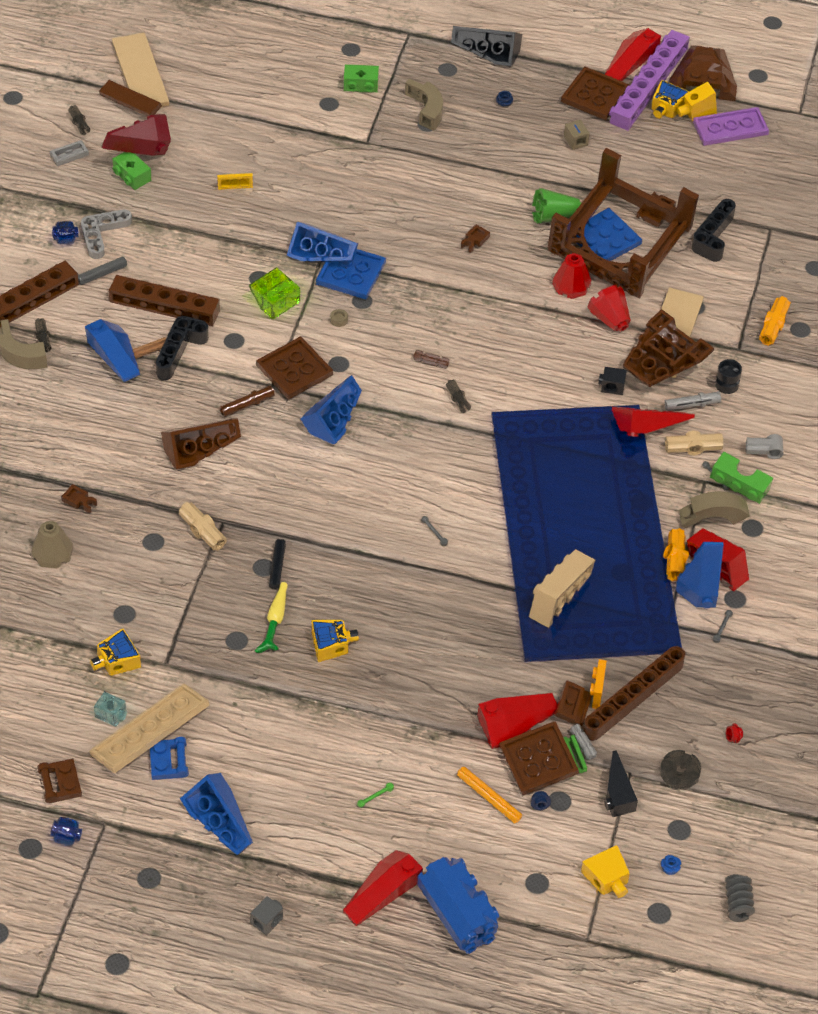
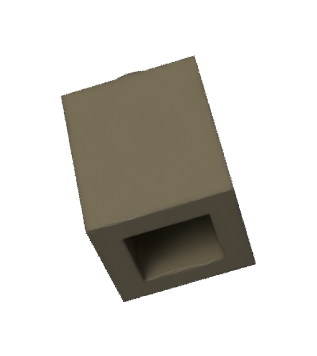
M581 120L565 124L564 138L572 150L588 146L590 133Z

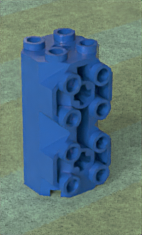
M443 857L429 864L426 867L427 872L424 875L422 872L418 875L417 885L459 949L464 950L466 954H470L477 947L492 943L495 940L494 934L498 929L497 919L499 918V913L488 902V896L484 890L476 891L474 886L477 885V880L473 874H469L465 861L462 858H451V861H449L447 857Z

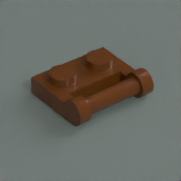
M74 758L53 763L43 762L37 766L44 785V799L46 803L82 797ZM55 772L60 792L53 791L49 773Z

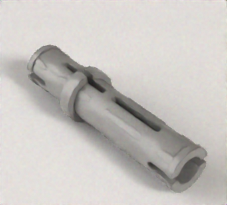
M719 391L706 394L700 392L694 396L664 400L665 409L670 411L721 403V394Z

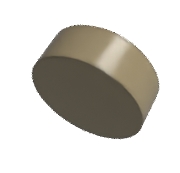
M342 309L332 311L330 314L331 324L336 327L345 326L348 323V313Z

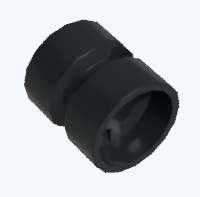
M726 359L718 365L715 386L721 393L732 394L738 390L742 373L740 363L732 359Z

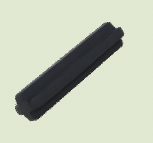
M277 539L275 541L269 579V588L278 589L280 586L286 547L284 539Z

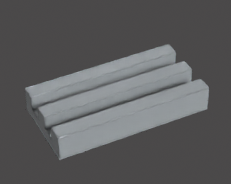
M80 140L51 150L50 156L51 158L53 157V161L56 162L58 167L89 156V151L83 141Z

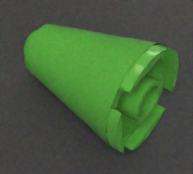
M539 188V190L535 191L532 206H535V212H532L534 221L540 224L551 222L552 216L555 213L570 218L582 202L575 197Z

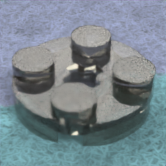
M674 750L664 756L660 766V775L671 789H686L699 782L701 763L692 753L689 755L684 750ZM680 766L681 769L685 768L686 770L678 772L677 767Z

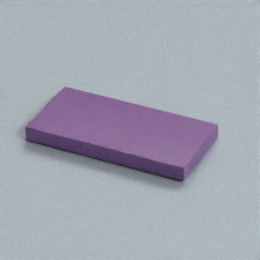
M759 107L693 118V124L703 146L769 135V129Z

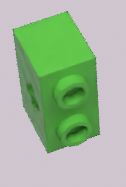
M345 64L344 91L378 93L379 66Z
M123 152L113 158V172L120 176L126 185H130L134 190L152 181L151 168L136 154Z

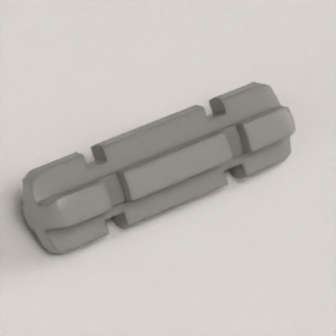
M581 725L571 726L570 732L572 735H575L579 747L585 752V757L588 760L595 758L597 751L594 747H591L592 743L586 733L582 732Z

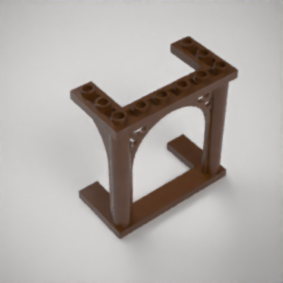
M605 148L602 153L598 182L569 219L558 213L552 216L547 250L563 259L572 253L581 255L588 272L612 285L621 286L624 291L640 299L644 293L645 284L683 233L685 231L689 233L692 229L699 195L683 187L679 194L677 208L619 179L618 172L622 155ZM609 193L645 211H649L651 214L661 217L670 223L650 252L644 257L634 253L630 258V262H612L601 258L588 246L584 236L585 226ZM580 243L583 246L581 248H577L571 244ZM628 268V273L623 272L622 269Z

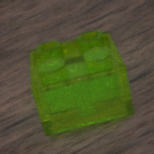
M277 267L249 284V288L260 309L272 320L300 303V287Z

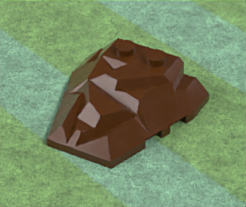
M697 45L690 46L670 77L669 83L686 90V85L699 87L709 82L713 89H720V100L736 101L737 84L725 50Z
M661 309L646 324L647 328L644 334H640L639 342L636 347L632 348L623 364V368L645 385L651 387L701 363L714 351V347L702 338L697 342L676 327L675 319Z

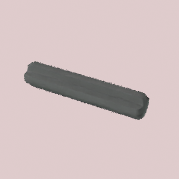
M122 256L78 275V282L80 285H83L127 266V260Z

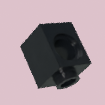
M605 367L604 374L600 373L598 384L602 385L601 392L623 395L627 370Z

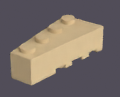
M576 549L570 555L567 554L563 562L557 564L553 572L547 574L543 582L535 586L529 617L549 628L553 623V616L558 617L565 602L569 603L576 590L579 591L590 577L595 559Z

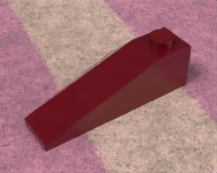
M165 114L147 116V120L142 122L137 120L134 122V125L127 128L122 126L109 131L106 134L102 148L150 156L165 155L171 142L167 116Z

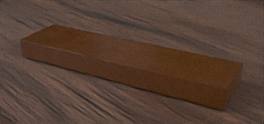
M108 80L99 90L101 96L145 116L155 115L162 107L160 102L111 80Z

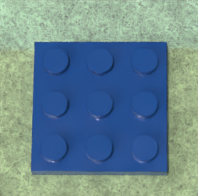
M610 208L592 216L584 229L585 240L590 249L601 258L609 261L642 244V239Z
M357 249L353 261H326L316 279V285L366 300L386 263V258Z

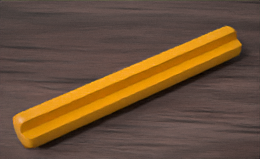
M463 766L458 770L457 776L513 823H518L521 820V812L468 768Z

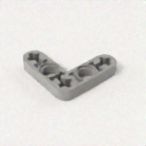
M117 210L82 218L81 229L88 254L91 258L100 259L105 254L100 232L131 225L132 214L130 211ZM107 219L111 221L110 223H107V224H105V223L102 222L103 220H107ZM91 235L97 236L96 239H89L88 237Z

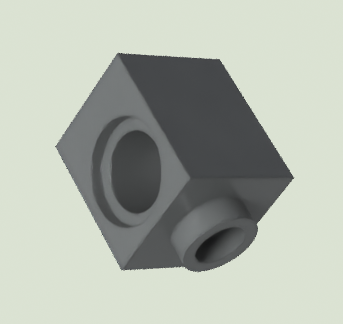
M268 896L250 913L251 924L266 936L283 919L282 905L277 900H272Z

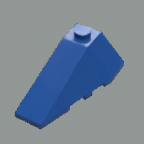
M297 222L286 256L299 261H353L359 243L316 226Z
M99 319L85 326L87 343L123 382L140 375L128 334L119 325Z
M351 375L311 407L300 419L311 435L331 444H336L347 430L345 426L352 417L350 415L352 408L356 407L362 390Z
M703 542L695 552L694 559L691 563L686 564L685 571L677 577L676 592L695 607L716 608L723 542Z
M221 773L206 775L180 798L190 816L195 820H199L205 825V829L212 831L218 836L219 840L236 855H239L253 843L233 792Z

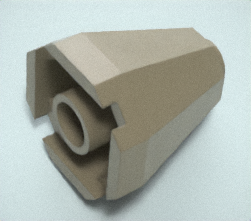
M46 521L41 524L36 534L31 554L34 560H37L40 567L57 569L61 566V563L70 561L73 543L57 522Z

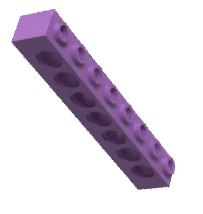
M671 30L668 35L664 36L661 45H658L655 53L649 56L647 64L641 67L639 75H635L632 84L627 86L624 95L620 96L616 106L611 108L609 116H611L610 124L629 131L653 98L661 80L665 81L688 50L689 36Z

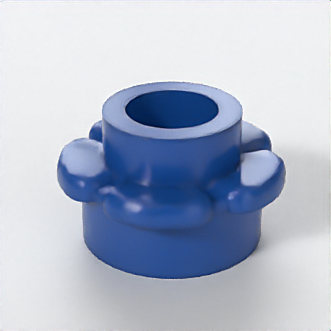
M667 855L665 859L661 860V867L668 875H674L681 869V860L678 857Z

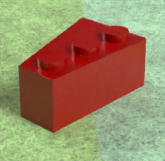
M704 528L687 540L689 555L694 558L695 552L703 542H723L720 580L724 579L730 584L729 588L733 592L749 580L746 552L742 547H738Z

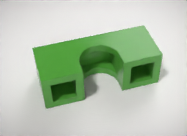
M723 451L712 468L710 478L760 504L770 490L773 477L758 469L750 476L741 475L737 471L740 460Z

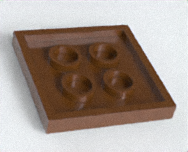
M584 66L562 95L561 102L607 120L611 108L616 106L619 97L624 95L629 84Z
M301 336L256 360V366L288 400L333 375V369Z
M556 721L499 743L522 796L579 774V769Z

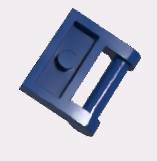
M185 737L161 740L150 748L152 780L184 778L189 775L188 767H186L185 747L187 743ZM171 749H177L178 767L176 769H172Z

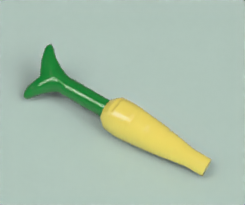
M285 582L280 583L279 590L271 604L267 615V620L269 621L265 640L255 649V653H262L268 649L279 650L274 644L273 638L277 625L282 622L284 617L288 584Z

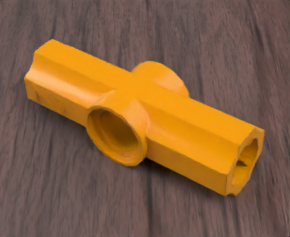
M786 297L776 298L771 311L767 312L764 327L759 336V340L764 345L774 344L779 331L783 329L786 314L791 304Z
M680 528L672 529L669 532L668 545L663 553V557L667 559V579L671 581H676L678 575L684 572V564L689 557V552L685 550V531Z

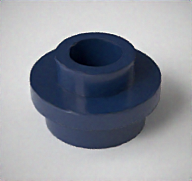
M501 91L496 97V102L501 106H509L513 103V96L509 91Z
M544 791L535 792L530 800L531 807L535 810L547 809L551 805L550 796Z

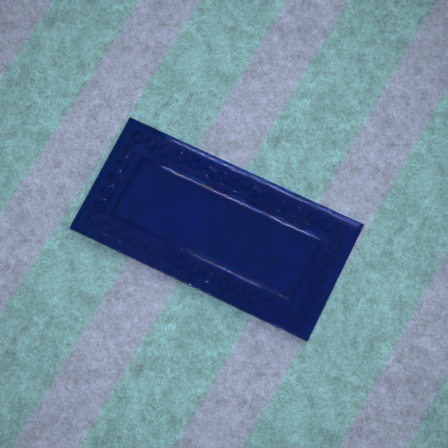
M639 405L491 413L524 662L657 655L665 653L674 646L682 648L671 582L667 579L668 575L666 574L667 559L663 557L665 548L645 434L639 433L638 436H628L627 432L620 431L612 412V407L640 409ZM576 549L595 559L592 574L579 591L576 590L569 603L565 602L558 617L553 616V623L548 628L529 617L534 599L533 590L537 584L543 582L547 574L553 572L557 564L563 562L567 554L570 555Z

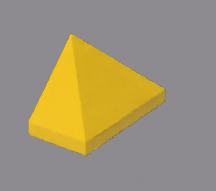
M253 174L217 175L218 190L253 188Z

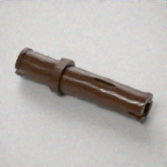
M271 385L258 391L253 390L251 394L219 408L223 417H226L251 405H259L261 401L274 397L275 393Z

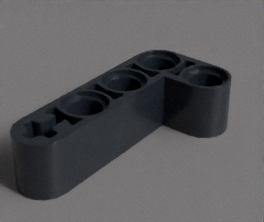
M723 199L693 235V252L713 262L722 260L725 243L718 237L734 218L736 203L733 200Z
M180 316L175 319L156 360V374L160 380L166 381L172 378L188 342L198 345L208 342L209 331L208 324L205 321L186 316Z

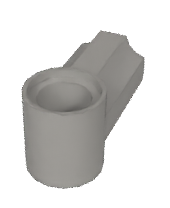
M778 434L769 435L767 438L747 437L746 454L767 455L770 459H779L784 455L783 438Z

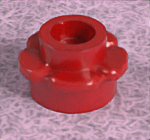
M733 723L732 726H727V740L739 743L743 738V730L736 723Z

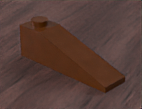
M238 418L161 432L164 451L174 469L194 466L205 457H209L215 451L224 448L241 437Z

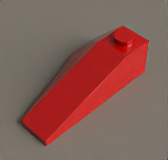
M650 28L633 32L623 40L605 75L623 81L644 64L650 55L655 53L656 47L660 45L661 35Z
M612 407V412L620 431L627 432L628 436H638L639 433L646 434L695 418V414L685 412H661L650 409Z
M553 693L496 698L478 704L477 718L491 749L500 747V742L528 732L536 724L542 723L553 716L558 704Z
M395 850L379 861L343 909V912L355 926H358L416 886L418 875L421 872L423 873L422 866L409 853Z

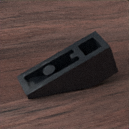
M617 750L612 752L607 795L604 799L607 811L610 810L612 817L635 812L638 803Z

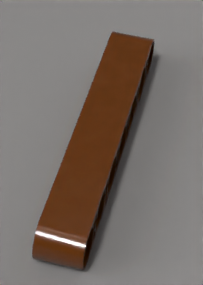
M674 646L668 649L588 715L585 719L583 732L586 733L589 740L599 739L680 672L685 659L683 648Z

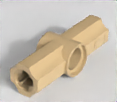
M693 430L681 436H665V450L667 453L688 452L689 455L695 456L703 451L723 450L724 446L721 433L701 434L699 431Z
M186 502L179 509V515L190 525L194 536L198 539L202 538L212 550L218 551L222 549L227 539L215 527L213 519L208 514L204 515L192 502Z

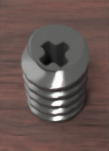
M738 874L729 875L725 878L729 918L734 922H743L755 913L754 901L752 900L754 897L752 893L753 887L750 885L752 879Z

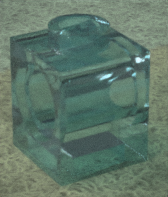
M104 691L94 705L95 718L116 727L127 715L125 700Z

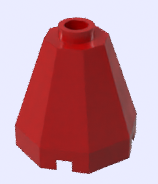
M576 253L567 255L557 270L552 284L559 295L563 296V294H566L567 298L570 299L586 295L592 280L582 256Z
M612 285L598 292L599 297L595 298L593 296L587 306L590 312L614 331H624L629 327L628 324L631 319L625 292L621 286Z

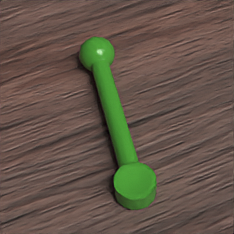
M387 783L386 787L364 800H358V807H364L365 803L386 791H393L394 785Z

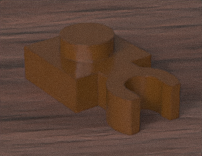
M477 224L474 225L466 233L465 239L461 241V248L469 246L468 252H473L475 245L480 247L490 237V232Z
M74 484L61 496L62 502L75 509L82 506L87 513L92 512L89 504L97 506L96 498L89 497L87 491Z

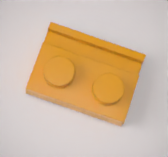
M599 659L598 667H593L592 678L596 679L595 683H591L590 695H594L593 709H597L601 704L607 660Z

